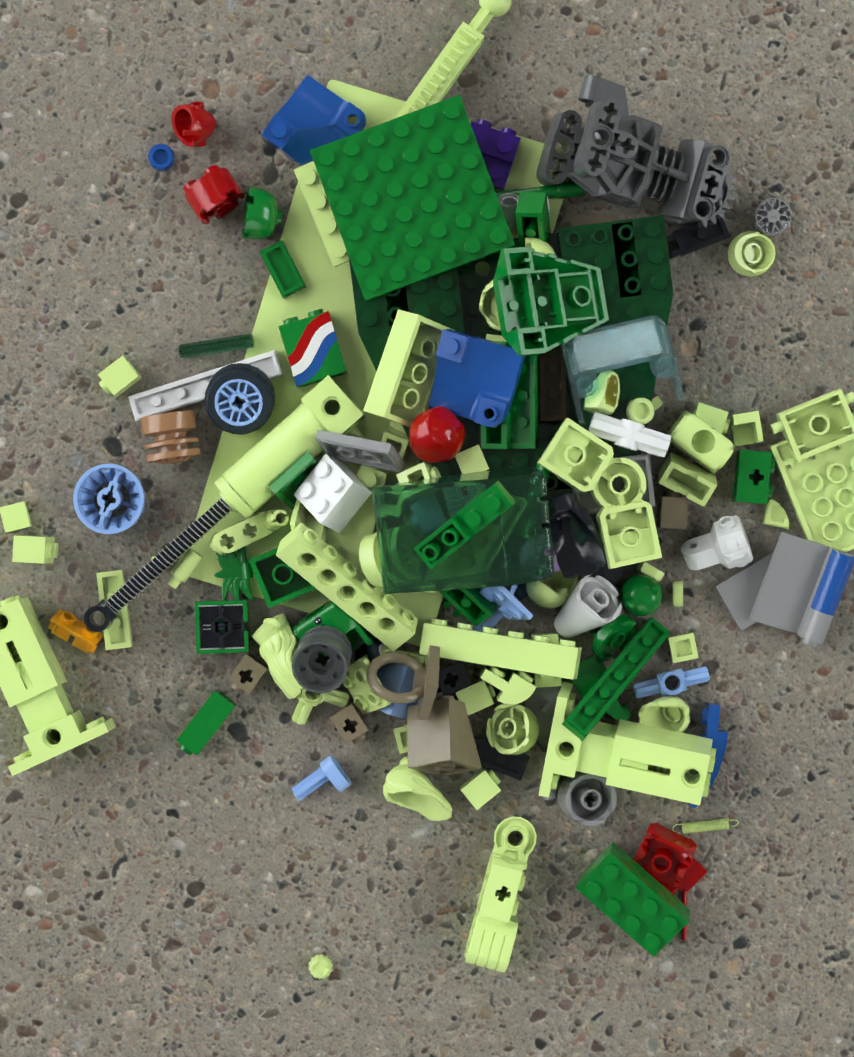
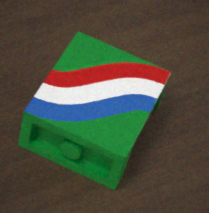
M323 309L309 312L307 318L298 320L297 316L283 320L284 325L278 326L297 388L321 382L327 375L330 378L347 374L329 311L323 312Z

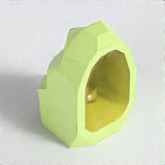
M612 370L600 372L598 377L592 381L590 389L585 394L584 410L593 414L596 412L612 415L618 406L620 394L618 374Z

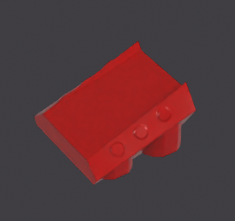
M659 822L650 823L633 860L674 895L681 884L686 869L692 863L697 845L692 838L688 839L661 826Z

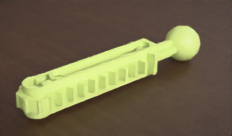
M479 0L481 8L469 25L464 21L395 118L443 100L484 42L485 36L482 34L493 17L503 16L509 11L512 0Z

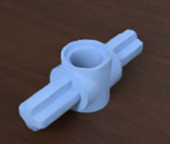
M705 666L683 671L682 668L666 670L656 674L655 679L635 683L633 690L636 698L659 693L661 697L677 695L680 692L687 691V686L708 682L710 676ZM671 675L676 676L678 679L677 686L674 689H667L665 686L666 678Z

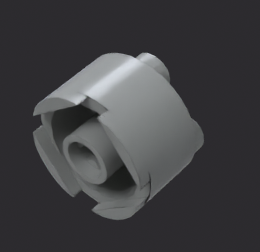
M576 771L574 778L565 776L561 780L558 790V802L563 813L569 818L586 826H596L606 821L611 812L613 813L617 802L615 788L606 785L607 779L605 777ZM587 793H589V794H590V797H589V798H586V802H585V801H584V797H586V796H587Z

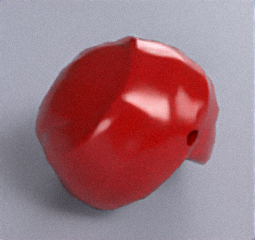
M444 406L427 409L418 414L411 423L409 430L411 450L424 462H448L457 455L463 446L465 428L450 409Z

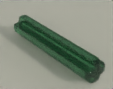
M243 334L180 344L178 351L180 358L185 359L253 348L255 342L252 334Z

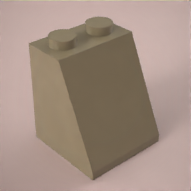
M440 696L438 700L433 702L428 720L417 719L418 702L417 705L407 707L408 768L437 777L481 769V762L465 703L454 700L453 696Z

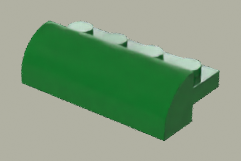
M494 341L510 346L507 341ZM537 355L525 356L515 395L505 420L500 425L494 427L481 425V449L538 448ZM489 408L487 416L493 418L494 411Z

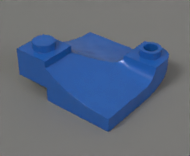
M307 74L289 100L273 116L261 136L283 152L289 159L299 166H303L313 161L310 150L363 131L366 126V117L355 105L343 100ZM351 116H355L358 121L352 125L348 122V119Z
M443 329L436 353V372L428 406L433 408L444 406L455 415L468 418L484 426L494 427L500 425L510 410L525 356H518L512 347L478 336H470L451 329ZM489 408L494 411L493 418L487 416Z

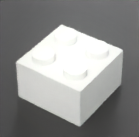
M325 453L294 493V496L322 525L341 533L371 495L372 491L344 463Z

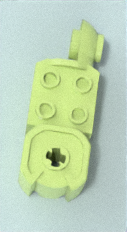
M522 817L504 819L494 832L495 844L489 858L464 954L466 963L476 964L477 966L492 970L496 969V971L503 973L506 972L518 929V922L515 918L519 905L518 897L516 896L517 891L523 890L526 879L523 870L527 869V860L536 845L537 839L533 825ZM512 831H519L522 834V839L518 843H511L508 840V835ZM502 886L506 887V889H503L502 892H498V890L502 889Z

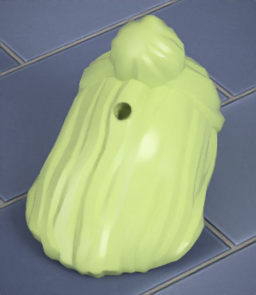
M408 756L403 757L400 760V764L391 769L387 774L385 784L383 785V794L386 801L417 811L431 821L448 820L452 817V807L442 793L433 786L424 774L408 768Z

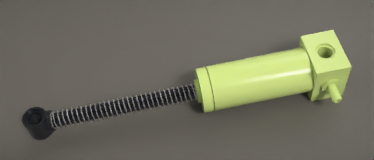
M329 375L301 399L302 404L214 481L221 491L219 493L221 499H218V502H214L213 506L210 505L211 508L207 509L208 511L203 512L202 516L199 515V519H195L196 521L192 522L191 526L188 525L189 528L184 529L183 533L180 532V536L177 535V538L173 539L172 543L169 542L170 545L166 546L164 550L162 549L161 553L158 552V555L154 556L153 560L150 559L151 562H147V565L143 566L142 570L139 569L140 571L136 572L132 579H128L127 583L124 582L125 585L121 586L119 590L117 589L116 593L113 592V596H109L108 600L102 599L97 605L92 606L85 612L84 623L88 629L94 632L108 629L113 624V621L119 617L118 612H121V609H124L128 602H132L133 598L136 599V595H140L139 592H143L144 588L147 589V585H151L155 578L158 579V575L166 572V568L173 565L174 561L177 562V558H181L185 551L188 552L192 545H196L195 542H199L203 535H207V532H210V529L214 528L215 524L218 525L219 521L222 522V518H226L230 511H235L236 513L239 511L248 519L275 495L269 486L307 451L314 458L324 451L315 439L317 430L343 435L350 434L353 437L367 439L357 428L360 421L365 418L364 414ZM332 402L340 404V410L335 415L327 413V406ZM96 611H101L104 614L105 622L103 625H97L94 622L93 615Z

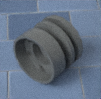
M327 625L315 626L305 632L299 641L291 665L293 676L300 686L307 691L318 694L329 693L339 688L346 678L352 657V647L347 636L339 629Z

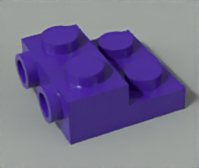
M478 119L477 123L471 121L470 124L493 186L504 191L521 138L516 136L517 132L513 129L502 127V130L499 131L491 128L492 123L486 120Z

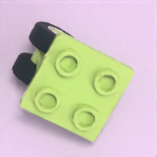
M374 638V643L370 646L364 643L355 651L356 661L349 664L346 678L343 681V685L349 690L354 699L355 706L363 715L384 708L392 703L376 695L367 682L366 672L371 661L381 655L384 650H390L378 638ZM393 663L385 664V665L381 666L380 668H384V667L390 666V665H392Z

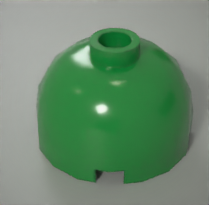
M248 186L249 193L246 194L243 212L245 229L242 228V238L261 240L269 237L276 225H281L283 210L278 209L277 199L269 191Z

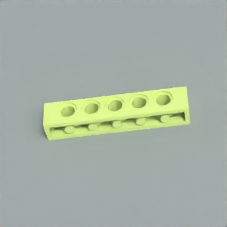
M300 523L280 541L276 553L278 558L392 651H395L415 635L418 622L415 615L400 605L391 594L373 586L352 562L347 561L333 546L328 545L319 538L314 530Z

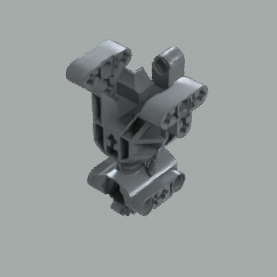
M585 75L578 98L579 101L585 103V107L590 108L585 125H582L581 116L574 110L558 113L552 118L536 172L539 183L544 186H552L562 183L566 177H569L592 197L624 207H640L643 196L662 202L659 215H664V221L669 225L683 224L691 221L697 222L699 228H706L707 223L713 225L716 224V218H724L722 210L731 209L727 201L735 200V197L729 194L730 190L737 189L736 186L730 184V181L735 179L736 176L728 174V171L733 166L728 165L730 154L727 148L722 145L713 146L712 143L695 139L681 140L677 151L659 145L663 127L660 124L636 115L629 116L625 86L597 76ZM557 142H559L563 148L561 155L558 154L555 149ZM712 152L716 156V159H714L713 161H711Z

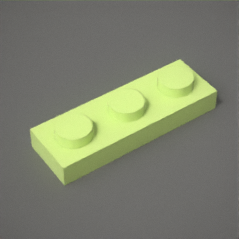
M124 570L96 573L100 601L102 599L108 600L109 596L114 595L113 592L116 593L117 589L119 590L121 586L125 585ZM125 605V608L118 612L119 617L113 621V624L108 629L103 630L106 650L133 647L128 605ZM101 612L102 624H103V623L105 622V616H104V614Z

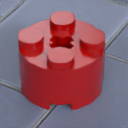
M217 164L207 168L204 171L205 175L197 181L192 180L183 187L185 199L202 224H209V219L214 216L218 220L225 217L239 206L237 202L239 197L240 199L245 198L244 192L227 168H219Z

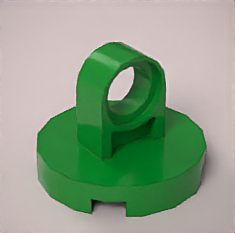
M623 614L619 615L614 621L603 625L600 631L596 628L590 630L589 633L595 637L591 648L593 654L604 662L614 659L615 657L612 654L618 650L622 652L636 635L637 630L634 628V625H637L630 616Z

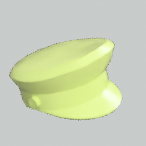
M755 231L740 233L731 241L728 249V261L731 267L737 273L748 277L758 276L766 272L773 264L776 255L775 246L767 236Z

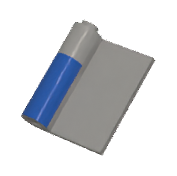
M781 532L749 619L796 633L803 638L802 642L806 645L817 647V644H823L852 571L854 555Z

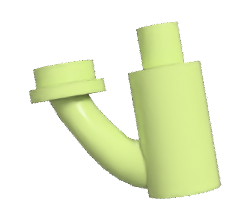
M189 548L188 552L185 551L184 555H181V558L170 573L173 576L167 584L176 589L181 581L185 583L203 557Z

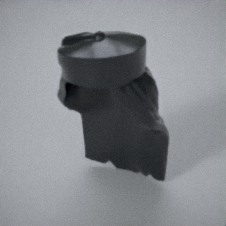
M576 493L555 495L554 498L547 501L539 509L541 520L545 519V541L553 548L564 578H575L577 575L585 577L594 574V570H599L600 566L605 567L607 565L602 541L587 509L580 505Z

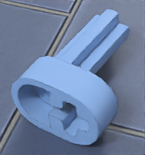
M332 755L320 762V768L291 788L299 801L328 780L331 781L339 792L352 785L350 778Z

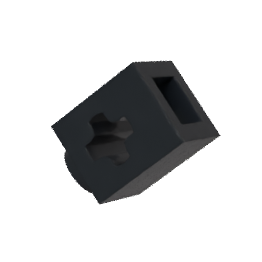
M457 661L439 669L437 693L442 692L443 696H448L473 685L463 661ZM447 673H451L452 676H458L455 679V685L451 686L449 682L444 683L443 680L447 678Z

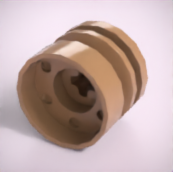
M195 411L169 412L140 418L142 435L155 437V442L144 446L145 450L157 449L156 454L146 456L147 463H159L162 465L179 463L201 455L200 448L188 449V445L198 443L199 438L186 436V432L197 428Z

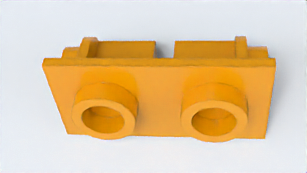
M62 609L50 619L51 622L48 626V629L52 630V634L66 642L73 635L75 639L71 645L86 654L88 652L93 654L98 647L97 644L104 637L103 633L91 631L75 615Z

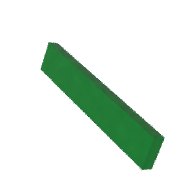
M650 617L564 720L562 725L583 741L671 632L653 617Z

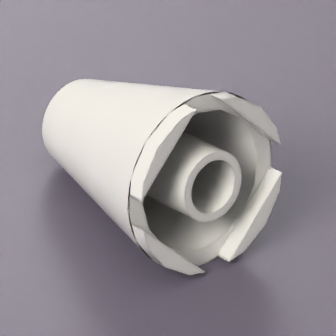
M590 575L579 580L554 619L555 629L561 636L572 638L608 624L620 615L622 604H618L616 598L619 594L608 580L598 575L595 577H589Z

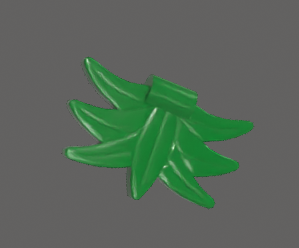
M246 546L238 549L237 555L234 551L225 554L224 557L223 554L220 555L216 552L222 570L215 573L214 576L223 578L222 599L226 600L230 591L235 600H241V589L246 597L254 600L250 589V578H254L252 567L246 558Z

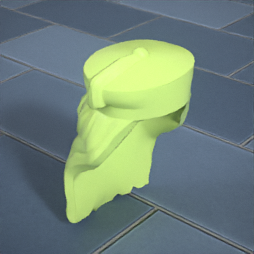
M282 613L272 618L264 619L263 624L255 631L252 637L260 645V655L268 664L269 672L274 682L281 688L287 698L294 699L303 689L294 678L291 666L297 642L286 616Z

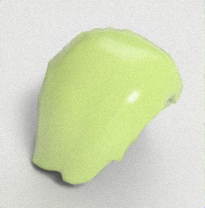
M662 696L648 704L642 705L638 712V723L683 733L690 723V709L681 698Z

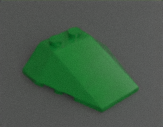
M530 247L501 249L493 286L501 334L518 356L544 354L609 320L601 269L599 267L575 260L568 261L557 258V255L540 253Z

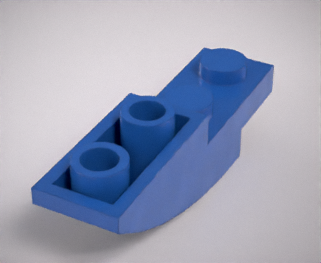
M706 702V708H702L700 718L701 724H704V733L699 736L713 739L712 748L716 749L714 768L710 778V789L718 775L724 758L728 732L718 729L720 705ZM687 803L691 808L697 807L696 804Z

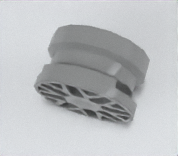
M769 198L755 208L752 223L757 232L767 237H774L781 234L789 226L792 213L785 201L778 198Z

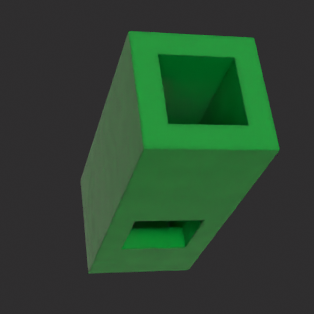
M214 690L176 739L180 743L178 747L190 756L192 753L197 756L237 704L220 690Z

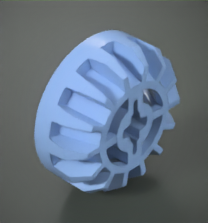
M101 464L86 471L78 480L73 495L74 508L79 519L89 529L102 534L122 533L134 526L141 514L144 513L146 492L143 489L141 480L130 469L116 464ZM109 482L107 488H103L100 492H96L102 484ZM122 485L129 492L130 503L124 501V496L120 491ZM113 492V497L116 498V502L110 503V505L108 506V501L105 500V496L111 495ZM95 496H97L98 505L101 507L100 512L95 505ZM122 505L128 507L122 515L111 517L113 511L118 510Z

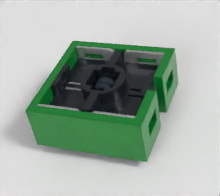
M249 599L195 602L196 654L250 652V630H245V622L249 621Z

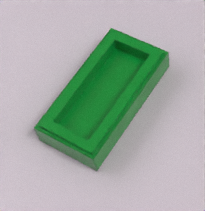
M283 240L259 251L283 299L306 288Z

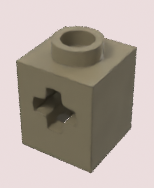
M666 492V497H659L657 528L686 529L688 498H681L682 494L679 492Z
M246 653L228 678L232 682L231 688L242 695L245 692L250 694L268 670V666L250 653ZM249 669L252 671L251 677L253 681L248 679L245 682L242 680L244 675L241 671L246 672Z
M353 702L330 716L331 721L346 744L351 741L353 744H356L367 737L365 732L369 730V727ZM346 719H349L351 722L357 721L355 731L351 728L345 729Z

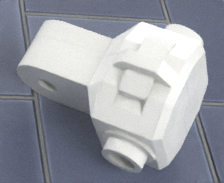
M737 515L724 516L719 521L713 522L710 533L692 538L681 547L685 562L691 570H700L719 563L728 569L744 567L753 560L746 532Z

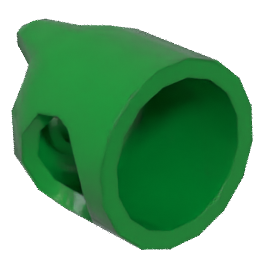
M634 574L627 577L621 583L618 590V599L627 612L635 616H647L659 608L663 592L661 585L654 578L645 574Z

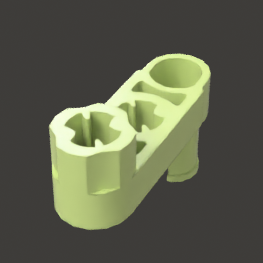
M281 509L257 513L248 519H244L212 534L209 547L212 552H217L220 555L234 552L272 534L273 531L281 526H285L289 521V516L284 517L287 512ZM244 525L253 528L254 532L250 533L253 535L251 538L249 535L244 536L243 530L246 529ZM226 538L227 544L221 546L220 541Z

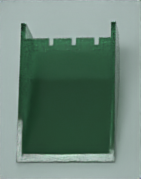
M516 466L372 487L384 594L511 586L547 580V577H553V554H544V550L552 549L551 529L541 525L550 522L548 500L539 501V497L547 496L546 476H543V470L528 466ZM499 480L516 502L438 565L430 569L414 548Z

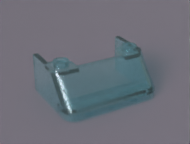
M648 316L589 330L561 345L573 407L579 425L585 423L580 398L591 396L597 390L598 379L596 373L649 361L652 373L661 379L670 378L672 389L679 401L684 400L678 364L668 329L664 321L658 316Z

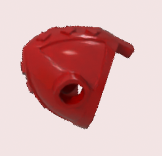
M197 101L179 105L172 112V127L178 139L189 147L205 146L206 140L216 128L217 121L209 111L204 109V103Z

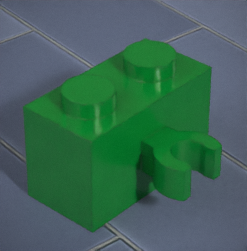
M445 580L439 591L446 598L443 607L446 608L449 605H453L456 609L452 616L457 617L462 613L475 627L492 616L497 607L494 601L490 602L481 595L480 591L482 589L480 587Z

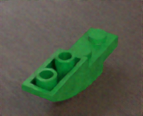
M498 480L431 533L414 550L426 565L432 569L510 508L516 501Z

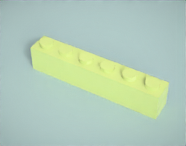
M432 618V623H424L419 654L427 655L430 645L439 646L441 658L572 680L577 679L582 647H576V641L560 639L558 644L549 642L550 637L534 635L533 640L524 638V633L508 631V635L498 634L497 628L483 627L482 631L472 630V624L458 622L457 627L448 626L447 620Z

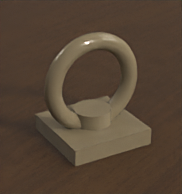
M429 646L424 666L415 658L403 653L391 652L377 656L371 661L366 672L370 688L380 698L392 703L405 704L418 700L417 719L428 720L439 684L440 647ZM388 663H400L408 666L415 672L412 691L396 693L386 689L378 681V669Z

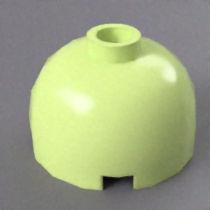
M503 703L493 710L496 711L493 717L487 721L486 734L489 744L495 747L499 753L506 755H521L529 751L539 736V724L534 713L529 708L520 704Z

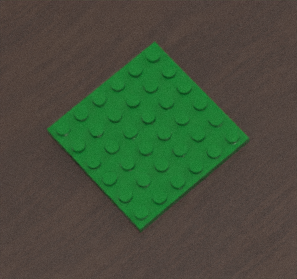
M460 94L310 150L365 301L498 253L503 248L515 246Z

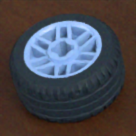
M246 363L230 364L221 368L213 375L205 392V408L211 421L221 430L237 435L249 434L260 429L270 418L275 403L274 387L270 379L262 370ZM236 396H239V398L244 399V401L241 402V400L236 398Z

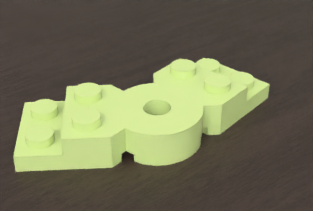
M565 418L537 463L579 493L590 491L595 502L601 506L596 515V521L601 541L604 544L608 568L613 569L662 558L652 505L641 499L646 491V477L641 467L627 458H613V448L571 419ZM616 477L621 478L623 481V489L620 492L615 491L612 487V482Z

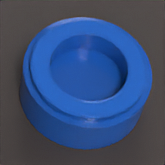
M157 144L150 149L148 160L155 170L167 171L174 165L175 155L169 146Z

